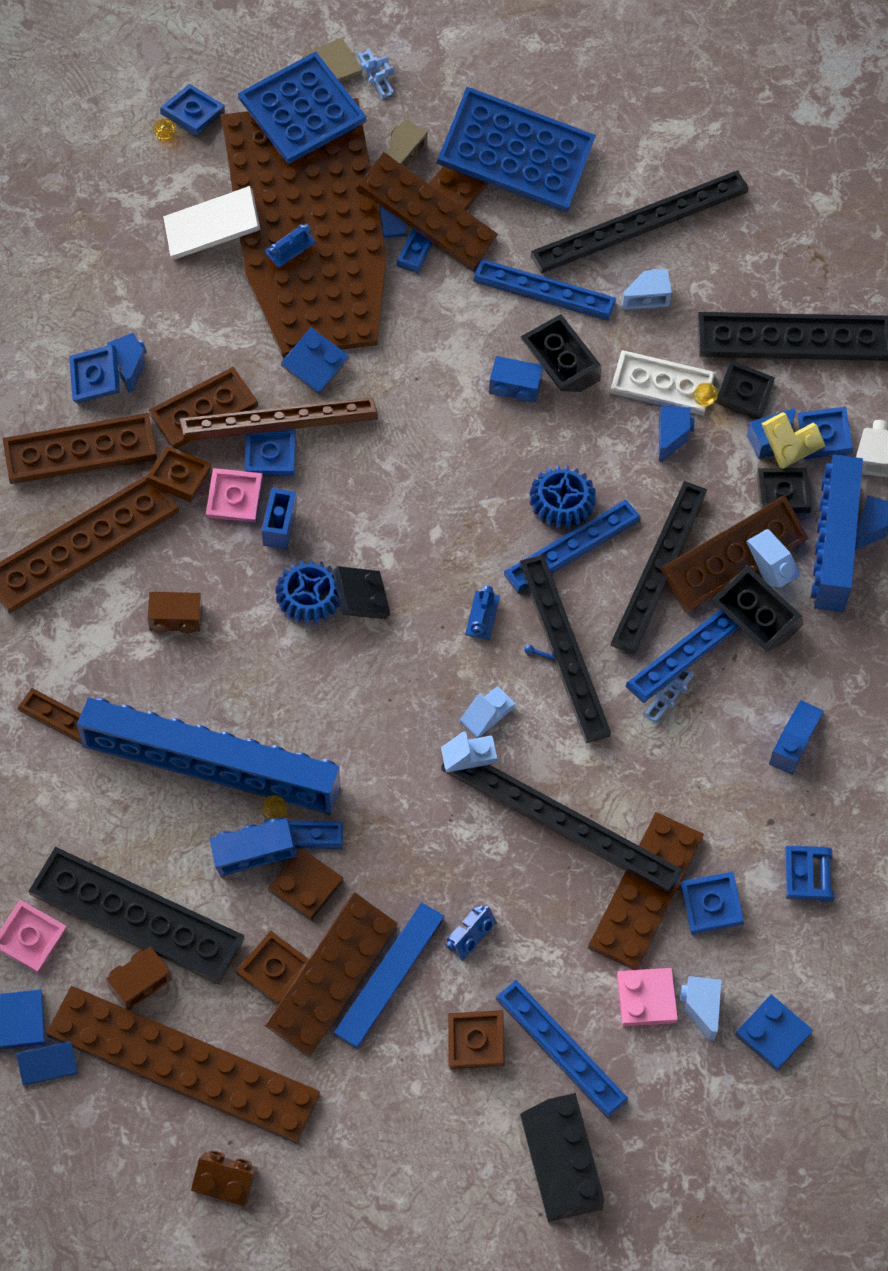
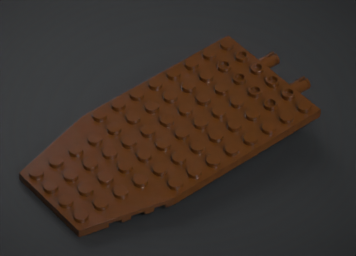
M353 98V100L359 106L358 98ZM248 111L221 114L232 192L249 186L252 188L261 229L239 237L245 277L251 286L256 302H258L262 310V315L269 325L281 356L286 357L310 327L341 350L377 345L386 268V250L377 203L357 189L359 183L371 169L363 124L296 161L287 164ZM307 224L312 231L309 234L316 240V243L278 268L264 251L300 225L304 226Z

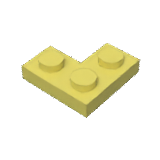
M783 412L762 423L770 446L781 468H785L825 447L817 424L812 423L794 433L787 415Z

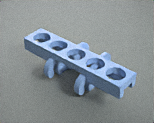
M369 49L362 54L359 52L358 58L361 62V68L367 72L369 82L374 84L380 97L385 99L393 96L394 91L386 77L391 76L395 72V68L390 67L388 64L389 58L386 56L379 59L373 57ZM364 57H369L370 59L365 61ZM384 66L385 69L380 71L379 67ZM381 81L384 82V85L382 86L379 85V82ZM383 89L389 90V93L385 94Z
M686 670L684 673L688 676L685 680L677 677L663 691L661 690L655 694L657 698L647 709L644 716L656 724L668 708L675 706L673 701L681 692L685 693L688 690L686 685L694 676V672ZM670 691L674 694V697L669 699L664 694ZM659 701L664 704L662 708L657 705ZM652 710L658 711V714L655 717H652L650 715V712Z

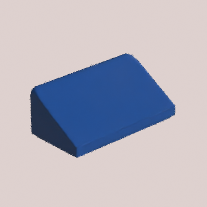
M71 1042L16 1054L23 1086L78 1074Z

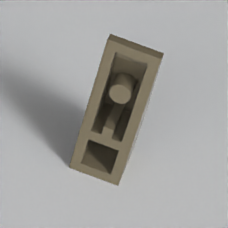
M404 119L391 132L388 155L408 169L427 147L428 131Z

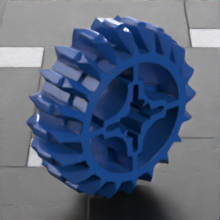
M557 465L555 471L548 467L546 474L540 472L538 479H534L529 492L530 506H533V514H538L539 521L546 519L547 526L555 523L557 530L561 525H565L568 530L571 523L578 527L580 520L585 522L588 515L593 513V508L596 504V490L593 488L592 480H587L586 473L579 475L578 468L570 471L568 465L565 467V470L560 469ZM565 492L563 502H561L562 493Z
M312 559L309 564H305L301 560L299 562L300 566L297 567L291 564L290 571L284 569L282 572L283 577H278V585L275 587V594H277L276 603L279 604L281 613L286 612L288 619L294 617L297 624L304 620L305 624L308 625L310 620H314L318 625L320 618L327 621L329 614L335 616L336 608L341 606L332 572L333 569L331 565L324 568L322 561L318 565H314ZM298 583L299 588L294 590L292 595H289L292 587ZM329 589L328 596L321 602L320 597L324 595V591Z

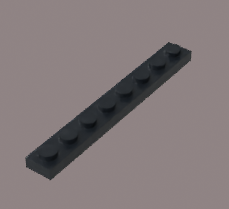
M686 481L683 482L611 641L612 647L635 655L667 583L660 568L678 558L704 501L707 489Z
M544 554L520 560V569L585 743L610 737L609 725Z

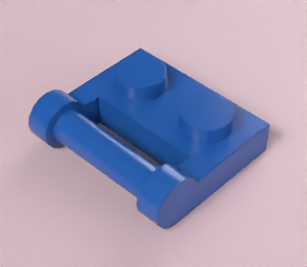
M810 846L785 847L786 899L819 900L824 903L834 901V891L831 890L830 860L833 858V850L831 848ZM813 858L820 860L821 889H814Z

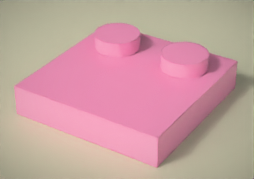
M213 468L206 517L256 523L263 479L262 473Z
M19 900L0 929V953L38 974L65 932L66 926L26 902Z
M672 968L617 972L622 1027L677 1023Z

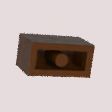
M149 592L147 619L150 631L158 633L180 631L186 634L200 632L202 616L201 593Z
M150 946L145 951L140 950L132 956L131 961L124 966L115 967L109 973L106 981L108 988L121 1005L131 1010L172 981L170 970Z

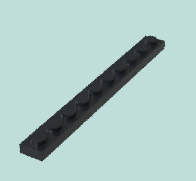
M736 170L532 250L531 258L542 274L748 193L749 187L739 171Z
M443 763L441 765V769L443 772L446 773L445 765ZM491 765L447 772L452 777L668 895L682 875L681 868Z

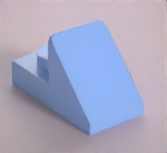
M497 686L485 697L479 693L461 717L460 723L476 738H479L513 710L515 702Z
M465 731L441 747L446 773L498 763L492 735L468 740Z

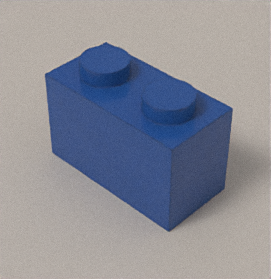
M496 356L489 381V393L500 397L517 398L524 402H536L542 381L543 367L539 364Z
M271 488L262 527L263 546L288 549L297 510L295 491Z

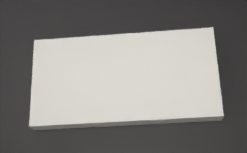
M250 186L164 216L170 256L173 260L261 230L254 194Z
M622 350L610 394L660 406L689 407L690 413L704 416L715 372Z

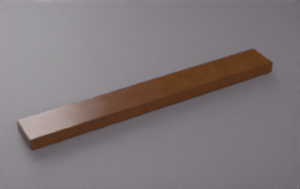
M373 397L182 418L180 419V426L184 441L378 420V412Z

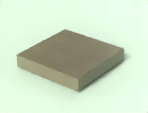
M343 38L302 53V58L316 51L340 83L362 75L360 65Z

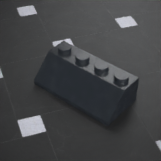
M576 1093L547 1099L520 1113L547 1222L602 1210L605 1199Z

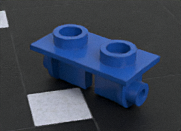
M307 224L304 226L300 225L287 236L272 244L264 253L280 268L315 244L316 240L309 234L312 231Z
M486 585L480 591H475L465 632L466 636L490 640L500 600V595H496L491 586Z
M481 905L477 908L474 907L462 921L463 925L468 928L465 930L458 926L446 939L447 943L445 946L452 952L456 949L462 961L475 950L477 944L492 930L497 922L490 907L486 906L484 908Z

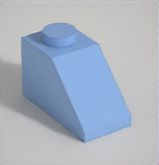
M668 269L644 271L624 291L622 310L669 307L672 292Z
M766 529L746 541L764 581L770 586L781 588L801 576L791 553L770 530Z
M689 976L687 984L681 986L680 1001L685 1002L684 1012L708 1040L715 1041L718 1032L722 980Z

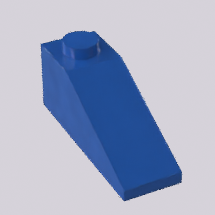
M800 700L772 752L769 765L793 775L824 710Z

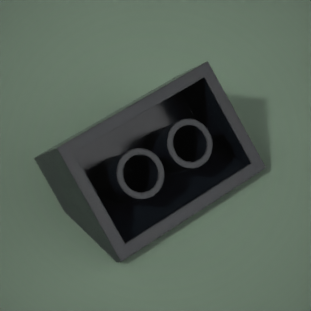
M562 314L521 336V340L560 391L582 392L601 381V364Z
M748 565L712 599V602L765 652L787 642L804 625L802 615Z

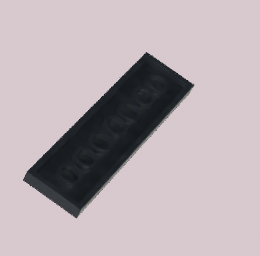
M698 312L699 357L888 361V316Z
M58 847L53 849L29 889V895L146 950L151 946L159 957L220 985L245 940V936L235 930Z

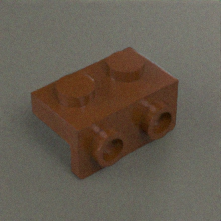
M218 1151L204 1152L198 1160L191 1191L245 1207L258 1167L252 1166V1162L246 1159L237 1158L232 1160L225 1158V1154Z

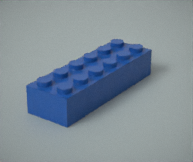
M833 454L831 464L826 463L825 473L821 482L823 494L819 503V512H821L817 524L819 536L818 540H816L814 553L817 557L812 576H815L810 594V598L815 599L814 608L844 612L852 589L863 458Z

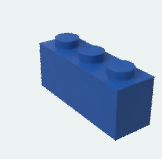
M274 818L262 825H247L242 830L235 832L224 831L218 833L215 837L209 838L215 868L220 876L298 857L292 827L287 818Z

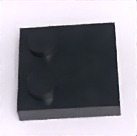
M730 360L715 403L756 420L761 419L775 377Z
M758 468L757 482L760 509L776 499L786 496L795 513H811L812 506L807 468Z
M337 566L332 571L343 615L386 619L390 615L380 571Z

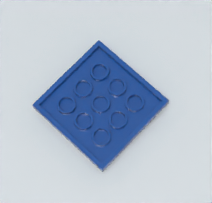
M316 51L238 92L240 102L287 164L296 161L367 122V116Z

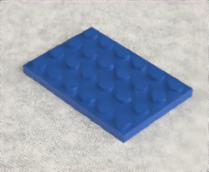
M467 86L436 164L567 213L596 135Z

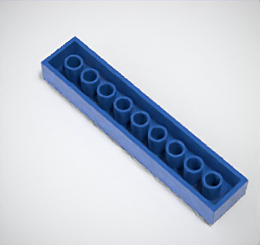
M88 697L77 723L82 746L85 748L328 815L332 814L341 788L340 766L336 765L333 761L327 759L320 761L301 752L296 754L287 752L279 746H265L254 739L243 740L236 738L228 732L218 733L210 731L209 728L202 725H188L177 718L166 719L151 711L144 713L135 710L129 705L119 706L111 704L103 698L93 699Z

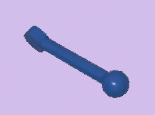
M528 644L524 648L526 654L530 655L533 653L555 661L553 655L534 649L532 645Z

